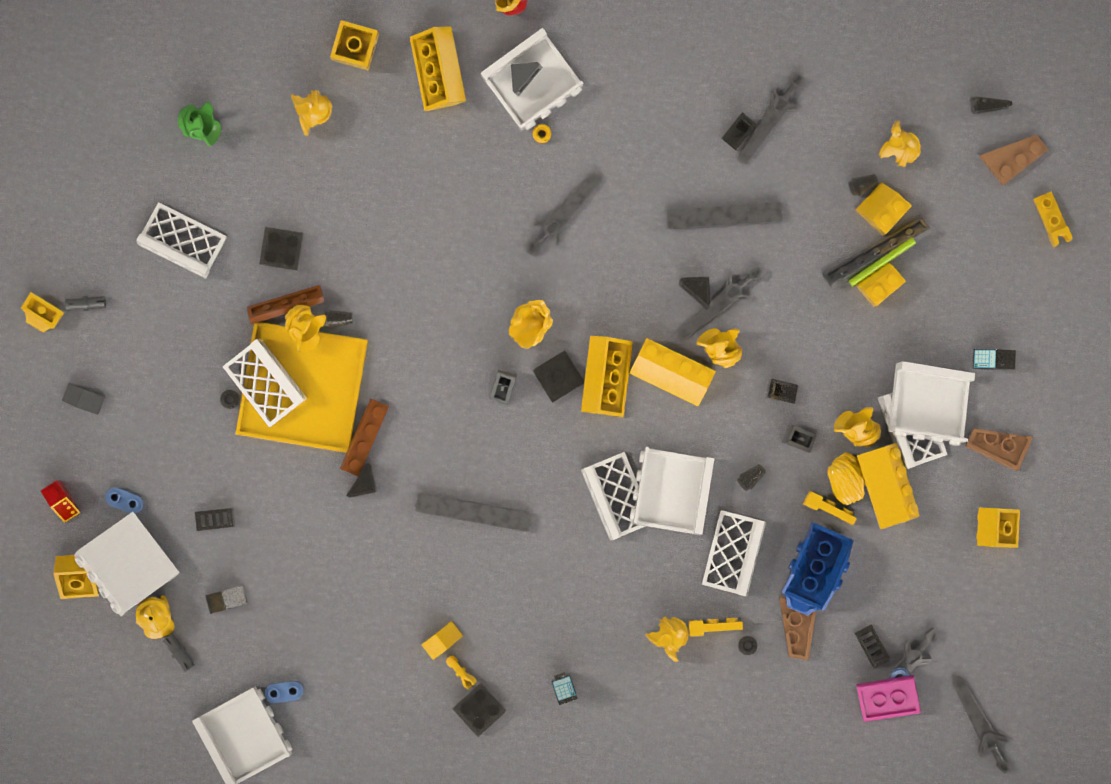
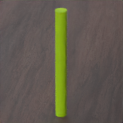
M911 237L848 280L852 287L915 245V240Z

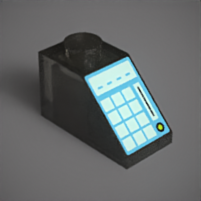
M973 350V369H1015L1016 350Z
M565 672L554 675L555 679L552 680V684L559 705L578 699L570 674L566 675Z

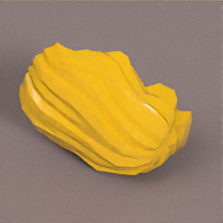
M543 300L529 301L515 309L510 320L511 325L508 332L521 348L528 349L536 346L542 341L547 330L552 326L553 319Z
M844 452L833 460L827 469V474L834 496L842 504L849 505L852 502L855 503L863 499L865 495L864 485L866 483L858 459L852 454Z

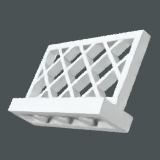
M158 202L144 230L139 234L136 241L139 246L206 279L227 236ZM160 209L168 212L169 219L158 221L157 214ZM182 219L187 227L176 230L173 221ZM171 222L174 231L162 234L160 225ZM158 226L161 235L155 237L147 235L150 228ZM197 227L202 229L204 236L193 239L190 229ZM188 230L191 240L180 243L177 233ZM175 234L178 243L171 246L167 245L164 237ZM212 236L221 239L219 244L213 247L209 246L207 238ZM205 239L208 248L197 251L194 242ZM192 243L195 252L190 254L183 253L181 246ZM209 251L211 258L208 264L200 261L198 254Z
M261 338L253 341L251 345L223 366L269 427L307 399ZM251 349L256 354V363L246 361V353ZM233 363H242L241 374L233 373L229 366ZM245 364L255 365L254 376L244 375ZM258 366H265L268 369L267 378L257 377ZM244 377L254 379L253 389H246L243 386ZM257 379L267 380L266 391L256 390ZM270 381L278 382L280 385L279 393L269 392ZM255 393L265 394L264 405L256 403ZM269 394L279 396L278 406L267 405ZM282 396L289 397L294 404L289 408L281 407ZM267 408L277 409V416L272 421L266 416Z
M893 392L877 397L888 430ZM889 432L892 442L897 443L898 449L901 452L905 469L947 455L944 443L933 442L939 445L941 453L935 455L929 452L932 445L931 438H926L930 441L926 449L917 446L919 440L915 439L913 444L907 440V437H897L895 433ZM915 448L924 452L921 460L916 462L912 455Z
M625 452L581 470L610 541L645 527L641 525L632 527L633 519L622 516L625 506L635 508V506L628 504L627 501L630 494H634V491H632L633 486L634 489H638V483ZM621 457L625 464L622 471L613 468L615 460ZM599 466L608 468L605 479L597 475L595 468ZM611 470L621 474L617 484L607 480ZM623 475L629 477L632 481L629 489L620 485ZM606 483L616 486L612 496L605 494L603 490ZM618 488L628 491L625 501L614 498ZM613 500L623 504L619 514L611 509ZM621 518L630 522L628 529L623 532L620 531L618 526Z
M721 510L702 585L748 596L766 522ZM724 515L732 517L735 522L728 529H725L722 524ZM744 521L753 522L751 531L744 534L739 524ZM737 526L742 536L732 541L727 531ZM725 533L731 543L721 548L717 542L718 537ZM744 538L748 544L747 549L740 553L734 543ZM733 545L737 555L728 560L723 550ZM721 552L726 561L716 567L713 562V556ZM739 556L743 565L742 568L734 571L730 561ZM728 564L733 573L723 578L718 568ZM716 570L721 580L715 584L707 582L709 574ZM733 575L738 581L736 589L729 588L725 582L726 579Z

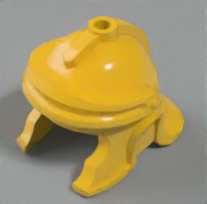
M311 90V94H308L306 98L291 94V99L299 115L300 124L305 136L309 135L311 127L313 128L318 124L326 122L331 116L333 108L331 101L327 96L320 95L319 90Z
M897 120L891 128L892 136L882 146L879 156L882 159L895 155V163H898L897 166L906 167L908 162L912 163L919 157L921 145L917 136L912 132L907 133L904 129H901L900 120Z
M296 305L290 309L285 315V329L297 343V351L306 352L313 349L319 343L318 331L325 324L326 315H317L315 317L310 307L306 305Z
M712 328L705 331L697 339L696 344L704 347L713 364L728 368L740 361L742 357V347L735 341L740 332L739 329L732 328L727 330V332H720L719 329Z
M865 407L857 413L852 411L843 412L835 421L834 432H842L854 446H865L867 448L875 444L880 438L881 427L880 424L871 419L873 407Z
M160 595V598L149 597L139 602L135 612L136 623L144 629V633L148 638H162L174 631L175 625L171 619L170 606L165 595Z
M664 616L662 619H658L660 621L658 624L660 630L649 634L646 633L645 636L656 646L664 647L666 654L676 663L679 662L676 652H679V649L687 643L689 637L688 629L682 620L676 617L668 619L667 616Z

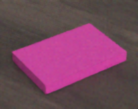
M914 675L860 683L856 686L863 722L921 713Z

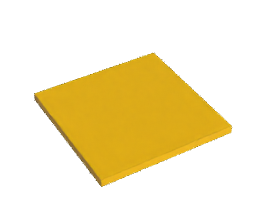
M263 322L254 323L251 343L261 338L307 399L269 427L242 393L235 434L346 453L352 440L368 340L318 332L320 337L319 343L309 351L298 352L297 343L289 335L285 326ZM251 349L248 362L256 363V354ZM247 364L245 375L254 376L255 365ZM258 366L257 377L267 378L268 369L265 366ZM245 378L244 387L246 389H253L254 379ZM257 379L256 390L266 391L267 380ZM270 381L269 392L279 393L280 385L278 382ZM255 393L257 404L264 405L265 394ZM269 394L267 405L278 406L279 396ZM282 396L281 407L289 408L294 404L289 397ZM267 408L266 416L270 421L276 418L277 409Z

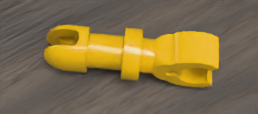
M449 656L446 659L447 665L454 669L457 677L460 676L462 684L466 689L469 690L472 685L477 683V680L472 675L466 673V669L459 665L456 657Z

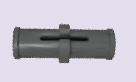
M83 296L77 299H66L65 303L67 305L65 306L67 311L80 309L89 311V309L106 308V303H104L106 299L105 296L89 298L88 296Z
M173 634L163 640L173 654L171 655L172 658H176L184 672L195 665L186 654V649L181 647Z

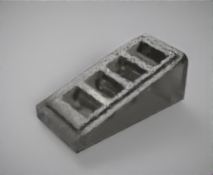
M977 96L970 98L971 112L973 114L1005 110L1013 105L1012 101Z
M233 508L195 512L197 531L235 527ZM224 512H226L228 524H224ZM216 513H219L220 525H217ZM208 514H212L213 525L209 526ZM201 515H204L205 517V526L203 527L201 524Z
M872 624L854 633L873 669L890 660ZM870 632L872 633V636L862 640V636ZM875 639V643L867 647L865 646L866 643ZM879 646V648H880L879 650H877V651H875V652H873V653H871V654L869 653L870 650H872V649H874L875 647ZM881 653L883 654V657L875 661L873 660V657Z

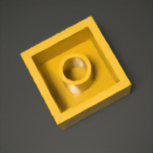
M341 20L330 55L331 60L369 71L379 37L378 30Z

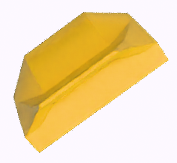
M30 292L21 307L25 312L26 322L43 333L50 328L54 329L65 313Z

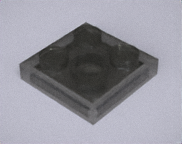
M265 227L259 265L298 271L304 233Z
M565 350L532 370L552 403L584 384V380Z
M481 682L452 708L477 737L507 711Z

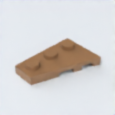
M1037 135L982 154L979 158L1003 186L1045 153L1048 148Z
M972 429L965 447L1017 472L1033 436Z
M779 597L788 656L809 660L816 611L808 616L788 608L786 598Z

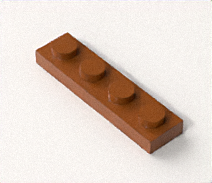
M317 285L247 306L250 323L254 324L287 314L296 305L310 307L325 301L321 286Z
M370 398L339 469L359 477L389 406Z

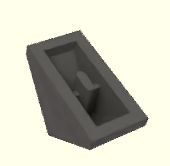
M538 62L511 64L512 88L517 96L524 91L543 68Z
M498 370L490 399L508 405L517 376Z
M69 383L62 401L98 415L105 397Z
M789 424L782 443L810 453L817 435Z

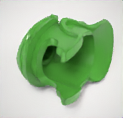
M209 101L202 108H197L190 104L179 111L178 127L185 137L189 136L200 141L204 140L210 147L216 143L221 133V125L217 120H214L212 115L213 107Z

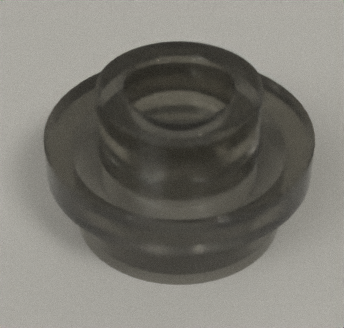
M226 390L220 397L222 406L227 409L235 408L240 401L238 393L234 390ZM228 396L233 397L234 400L232 403L227 402Z
M744 636L739 640L738 648L742 654L752 655L757 650V641L753 637ZM746 642L751 643V647L749 649H746L744 647V644Z

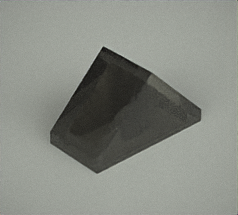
M742 112L721 139L734 150H737L757 124Z
M709 276L686 277L679 280V286L706 310L710 308Z
M769 379L766 399L795 404L798 385Z
M366 464L346 495L347 497L351 498L377 492L372 465Z
M243 585L205 595L210 614L247 604Z

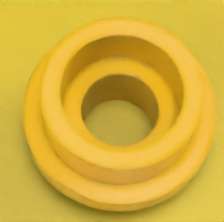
M539 124L533 129L532 134L536 142L546 143L550 140L552 132L549 126ZM540 131H545L546 135L544 137H540L538 133Z

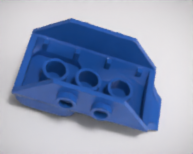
M811 522L804 540L800 541L796 548V552H798L796 559H792L788 567L791 571L782 590V593L785 594L788 608L807 616L817 610L825 611L835 590L839 591L843 580L840 578L843 572L846 573L850 566L848 559L854 540Z

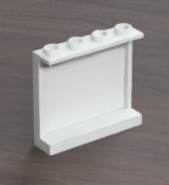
M543 28L481 72L482 78L521 131L525 128L526 130L531 129L536 125L535 121L540 117L542 119L546 118L552 113L550 111L555 106L557 108L561 107L567 102V97L570 95L574 97L579 94L583 86V82L575 75L547 37V33ZM531 62L541 64L543 68L524 91L517 96L512 88L511 64Z
M903 361L896 363L888 432L895 433L897 437L912 435L913 439L916 440L931 438V442L943 443V440L949 441L950 445L955 446L968 442V439L964 438L969 385L970 382L974 381L975 373Z
M645 447L644 451L640 452L639 457L642 467L641 470L637 471L636 476L639 486L638 489H634L633 500H636L635 508H631L630 519H633L632 524L702 535L714 458H702Z
M134 512L80 548L74 555L76 563L86 570L88 579L92 583H96L101 596L109 600L112 610L121 617L180 573Z
M256 686L192 721L225 784H238L292 754L291 750L293 749L290 742L284 740L281 725L275 723L271 707L266 706L263 701L265 696L261 689L257 690Z

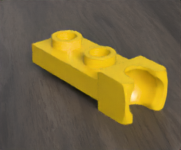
M1052 191L1034 198L1033 202L1047 231L1052 247L1055 248L1059 244L1058 236H1062L1066 242H1070L1072 240L1071 232L1064 221Z
M812 491L808 492L803 505L813 510L819 508L854 525L857 518L853 517L854 513L846 508L840 510L836 508V503L828 499L824 502L822 501V496Z
M738 617L726 618V622H719L718 619H707V623H703L702 619L688 620L690 636H704V632L743 629V622L738 621Z

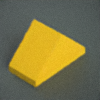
M450 621L425 641L422 646L434 660L463 637L455 624Z

